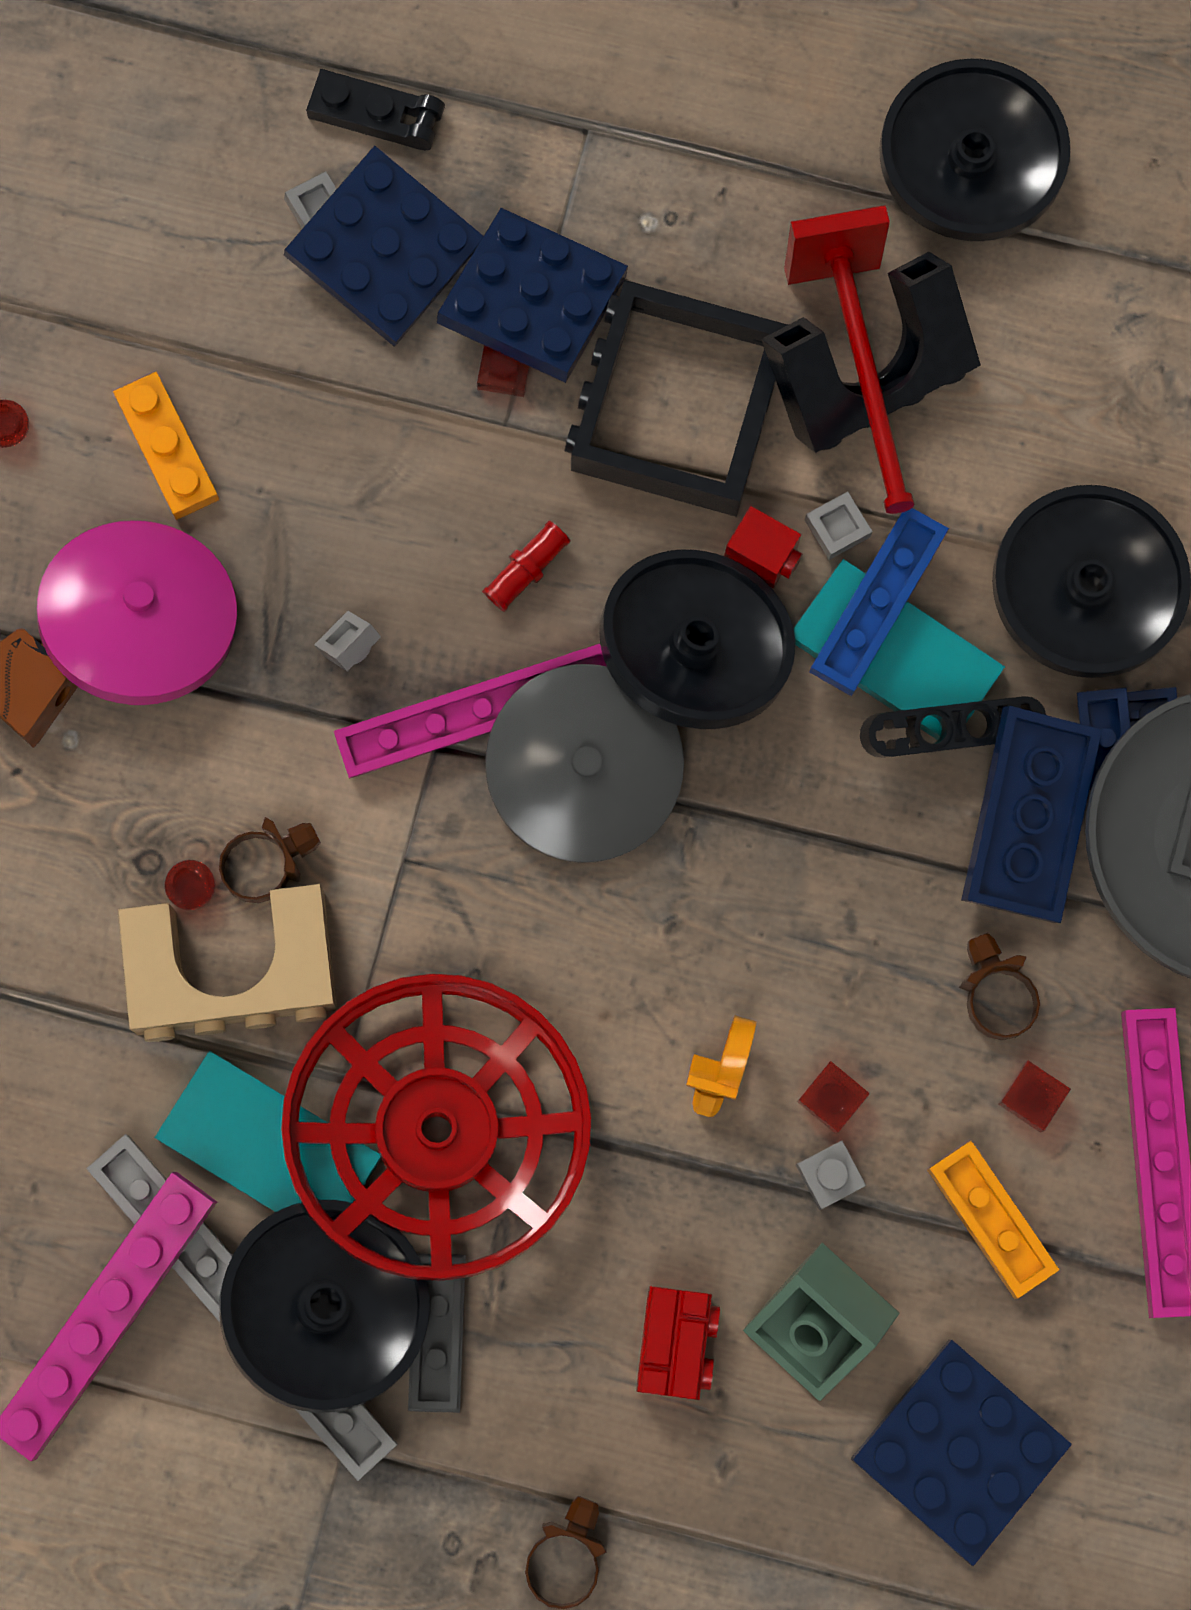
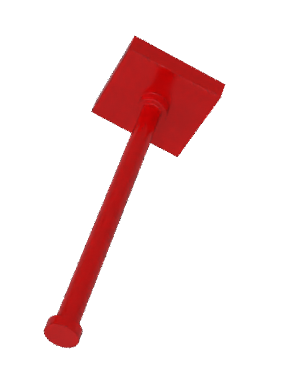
M886 205L791 221L784 266L787 283L791 285L834 277L887 498L883 501L885 511L889 514L908 511L915 504L912 494L906 492L853 276L854 273L880 269L890 224Z

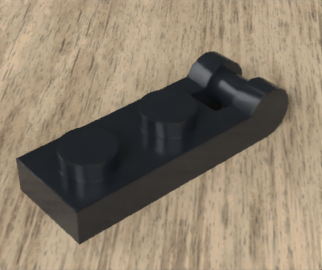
M320 69L306 111L309 119L426 151L432 147L436 135L433 127L435 122L441 120L445 104L442 100L432 95L424 94L417 96ZM406 115L417 117L416 122L410 125L404 124Z

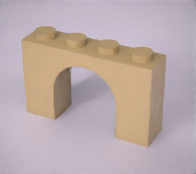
M314 884L270 890L275 937V953L271 966L261 981L254 987L243 993L225 997L205 994L191 986L187 980L181 964L176 911L169 903L118 909L129 1029L136 1035H144L145 1042H159L174 1039L175 1031L195 1028V1035H213L225 1032V1024L245 1022L246 1029H259L275 1026V1018L295 1015L296 1022H314L326 1019V1011L337 1010L325 894L321 885Z

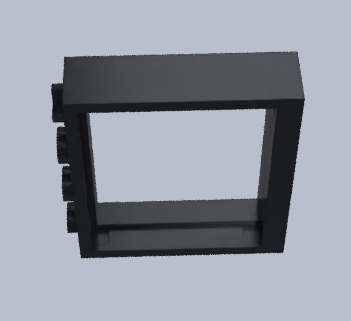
M624 280L620 296L612 294L607 306L604 322L611 324L607 339L599 337L595 345L591 365L598 368L594 382L585 381L581 391L578 409L585 410L580 426L572 424L567 437L565 452L572 453L571 471L737 517L776 383L765 348L725 483L591 445L632 311L763 346L762 338L788 324Z

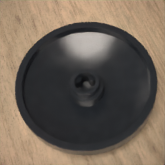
M959 59L941 63L927 69L913 78L899 92L889 108L881 133L879 147L880 164L885 183L895 201L920 225L948 238L963 241H990L1020 232L1037 221L1049 209L1057 197L1067 174L1070 162V137L1059 106L1047 90L1035 79L1019 69L1001 62L986 59Z
M1077 485L1065 487L1042 496L1016 517L999 545L993 566L992 585L996 608L1006 630L1028 655L1041 664L1067 675L1085 678H1104L1123 674L1140 667L1156 656L1173 638L1185 617L1189 605L1191 573L1188 557L1178 534L1165 517L1153 506L1141 498L1117 488L1101 485Z
M671 550L654 554L637 562L617 580L607 598L601 615L599 628L601 651L607 668L615 682L641 708L664 721L679 726L695 729H720L751 720L761 714L775 701L783 689L794 663V630L788 612L778 595L760 576L749 568L730 558L707 551Z
M318 1200L324 1211L333 1221L352 1204L339 1200ZM302 1202L273 1213L247 1234L229 1262L221 1285L219 1298V1318L223 1339L233 1362L242 1375L256 1389L272 1400L290 1408L315 1413H330L356 1408L372 1401L391 1388L408 1370L420 1351L426 1335L430 1314V1295L427 1280L409 1279L382 1272L353 1258L324 1234L310 1218ZM372 1215L349 1235L362 1246L387 1258L414 1265H422L420 1258L407 1238L399 1230L380 1222Z

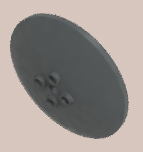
M1191 694L1167 702L1146 714L1132 725L1114 744L1105 757L1090 792L1086 812L1085 835L1090 871L1096 889L1115 923L1143 953L1171 971L1191 979Z

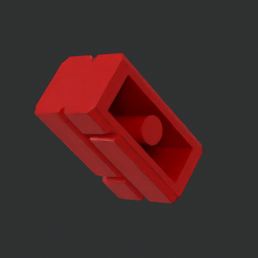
M649 1287L636 1392L700 1400L701 1389H711L714 1359L705 1358L707 1337H717L720 1307L711 1305L712 1294Z

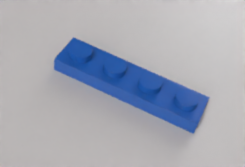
M913 508L901 513L815 659L809 673L850 696L854 694L949 530L948 527Z

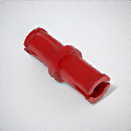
M548 521L545 527L521 551L516 549L509 556L511 562L488 587L482 590L483 594L497 608L505 612L514 599L532 581L538 583L544 577L542 573L544 568L571 540L557 525Z

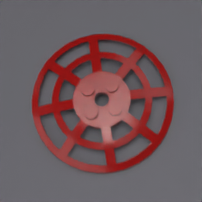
M425 974L402 977L375 986L346 1002L323 1022L305 1045L292 1070L284 1097L281 1130L285 1162L295 1192L310 1218L332 1242L353 1258L382 1272L409 1279L444 1281L472 1277L501 1267L528 1251L553 1228L568 1208L583 1176L590 1148L591 1113L587 1087L576 1058L561 1034L538 1010L517 995L489 982L462 975ZM422 995L423 1026L412 1027L394 1033L377 1042L367 1051L345 1030L356 1019L381 1005L405 997ZM442 995H458L485 1002L510 1014L521 1023L500 1046L494 1040L475 1031L457 1026L443 1025ZM536 1036L548 1048L562 1071L571 1096L573 1111L542 1114L541 1104L534 1084L522 1065L517 1061V1058ZM444 1042H452L470 1047L485 1054L490 1059L471 1078L462 1072L445 1068ZM417 1043H423L424 1069L412 1072L399 1081L378 1063L399 1049ZM331 1044L352 1067L345 1074L336 1092L330 1114V1123L299 1122L300 1105L307 1081L320 1056ZM505 1072L520 1093L526 1109V1116L497 1118L495 1107L487 1092ZM365 1078L384 1097L377 1112L376 1122L346 1123V1115L351 1098L358 1084ZM432 1117H442L449 1122L452 1132L442 1142H431L422 1133V1126L425 1121ZM574 1132L573 1152L567 1175L555 1200L545 1212L524 1195L523 1191L529 1185L538 1166L543 1146V1136ZM528 1137L523 1162L515 1178L510 1183L488 1164L494 1153L497 1139ZM299 1143L331 1145V1153L338 1175L350 1195L355 1199L334 1221L324 1211L309 1185L301 1161ZM346 1144H377L379 1154L387 1169L367 1189L362 1185L352 1168ZM475 1180L496 1198L492 1203L475 1213L450 1220V1190L460 1188ZM402 1183H405L410 1187L429 1193V1220L404 1216L382 1203ZM507 1209L531 1227L518 1240L494 1254L471 1262L452 1265L451 1235L462 1234L482 1227L499 1217ZM372 1215L380 1222L397 1230L419 1236H430L431 1266L414 1265L387 1258L362 1246L349 1235Z

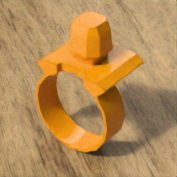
M734 1015L721 1062L693 1055L686 1086L695 1088L692 1102L694 1112L703 1116L714 1117L719 1112L724 1097L736 1099L757 1021Z

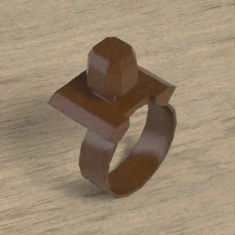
M265 817L262 825L265 833L247 832L236 836L227 843L220 855L219 872L222 882L232 895L249 903H262L271 900L270 893L258 897L242 896L229 887L225 878V862L231 850L242 841L253 838L267 839L278 845L284 853L285 874L275 889L285 888L289 880L300 882V872L293 857L300 854L303 858L315 851L321 843L311 823H302L287 829L289 834L281 837L274 822Z
M986 933L967 942V952L972 966L977 965L979 968L978 971L971 973L959 987L969 992L967 1000L969 1019L978 1031L989 1038L998 1040L1016 1038L1031 1028L1038 1017L1040 1008L1036 987L1030 978L1018 971L1023 967L1026 956L1016 955L1000 962L998 956L1002 952L990 934ZM1001 973L1014 976L1025 984L1031 993L1034 1005L1032 1018L1025 1029L1019 1033L1002 1035L993 1033L981 1024L975 1015L973 997L975 989L982 979L992 974Z
M577 1496L565 1516V1519L569 1520L567 1528L554 1522L542 1524L546 1536L535 1543L527 1558L525 1574L528 1587L536 1599L548 1607L567 1609L578 1606L589 1598L597 1585L599 1567L596 1557L607 1553L600 1540L587 1536L589 1529H595L599 1515L598 1503L581 1496ZM557 1536L573 1537L585 1544L593 1555L596 1566L594 1582L588 1592L577 1601L567 1604L552 1603L538 1595L531 1584L528 1572L530 1558L537 1546L547 1539Z

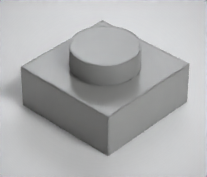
M325 171L285 192L284 200L302 229L335 192L336 187Z
M848 491L812 510L805 516V522L828 560L869 539L873 532Z
M347 611L314 645L325 658L348 671L354 664L361 662L367 657L371 647L381 636L370 623Z
M843 1141L796 1164L819 1210L866 1186Z

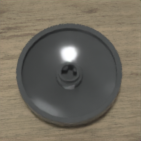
M575 664L558 667L542 673L525 683L511 696L499 712L492 726L486 748L485 770L488 790L496 810L505 824L519 839L547 856L569 862L587 863L609 860L624 855L646 842L658 831L670 815L677 801L683 779L684 757L681 738L676 724L652 715L632 701L615 682L606 666Z

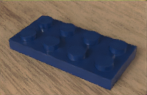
M1013 706L1003 707L961 901L1051 923H1061L1102 729Z

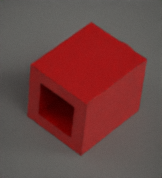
M750 506L726 545L724 556L749 568L771 588H774L781 575L789 579L803 556V553L797 551L801 534Z

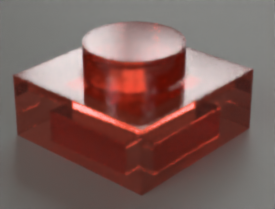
M484 345L477 389L524 397L530 366Z
M1028 1060L1023 1064L998 1105L1041 1133L1045 1131L1071 1088Z
M830 1061L797 1102L837 1134L870 1093Z

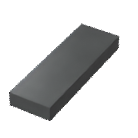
M417 1253L422 1265L431 1266V1254ZM452 1254V1265L466 1263V1255ZM465 1278L444 1281L427 1280L430 1295L429 1322L420 1351L409 1369L408 1411L460 1413Z

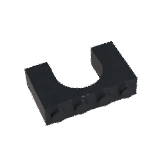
M927 252L887 273L902 320V337L898 350L891 362L878 373L887 415L904 406L919 403L926 394L943 385L960 381L965 377L966 373L981 366L952 265L931 252ZM802 317L761 339L795 437L815 453L834 448L841 443L843 438L862 428L870 427L860 383H847L840 380L825 333Z

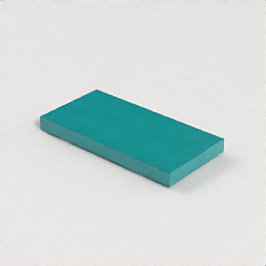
M842 559L794 627L796 646L817 658L866 573L845 559ZM907 601L858 687L893 711L978 702L983 700L1005 666ZM973 710L968 715L966 723L968 722V720L970 719L975 710ZM933 716L925 717L920 725V729L938 740L942 731L940 722Z
M209 1050L154 1138L274 1212L293 1204L301 1203L295 1192L284 1156L281 1128L285 1096ZM300 1106L299 1122L328 1123ZM299 1143L301 1161L309 1185L318 1200H339L353 1203L355 1199L350 1195L338 1175L331 1153V1145ZM346 1144L352 1168L362 1185L365 1186L380 1162L381 1156L364 1144Z

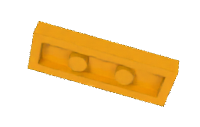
M157 371L114 390L113 393L175 519L178 520L219 501L217 492Z
M972 1140L927 1169L1014 1299L1020 1298L1060 1270Z

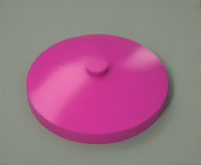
M132 520L118 521L95 527L80 534L54 556L39 586L37 597L38 630L42 644L51 661L69 681L82 690L115 703L128 705L159 704L180 698L194 691L209 680L220 668L229 653L235 634L237 620L236 596L232 582L221 562L206 546L192 536L160 523Z

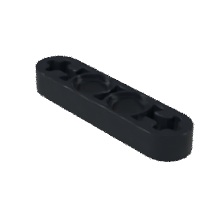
M1021 696L877 713L869 716L863 722L860 729V741L867 753L881 758L993 745L996 742L1003 707L1013 706L1046 715L1043 705L1037 699ZM973 710L981 712L986 718L987 728L980 738L971 736L966 728V719ZM929 715L937 718L942 728L940 738L933 744L925 741L920 732V725L923 719ZM883 727L885 729L906 728L907 737L890 739L885 743V741H877L876 731L882 730Z

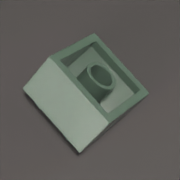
M821 1243L792 1273L743 1331L817 1400L821 1401L878 1345L900 1313L827 1246Z

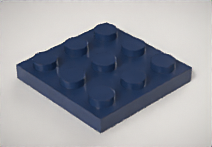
M374 145L284 249V256L395 347L473 255L483 235Z
M500 208L438 311L437 324L566 383L605 315L611 295L617 294L626 278L628 265Z
M948 1340L856 1451L851 1460L967 1563L974 1566L1072 1444L953 1340Z

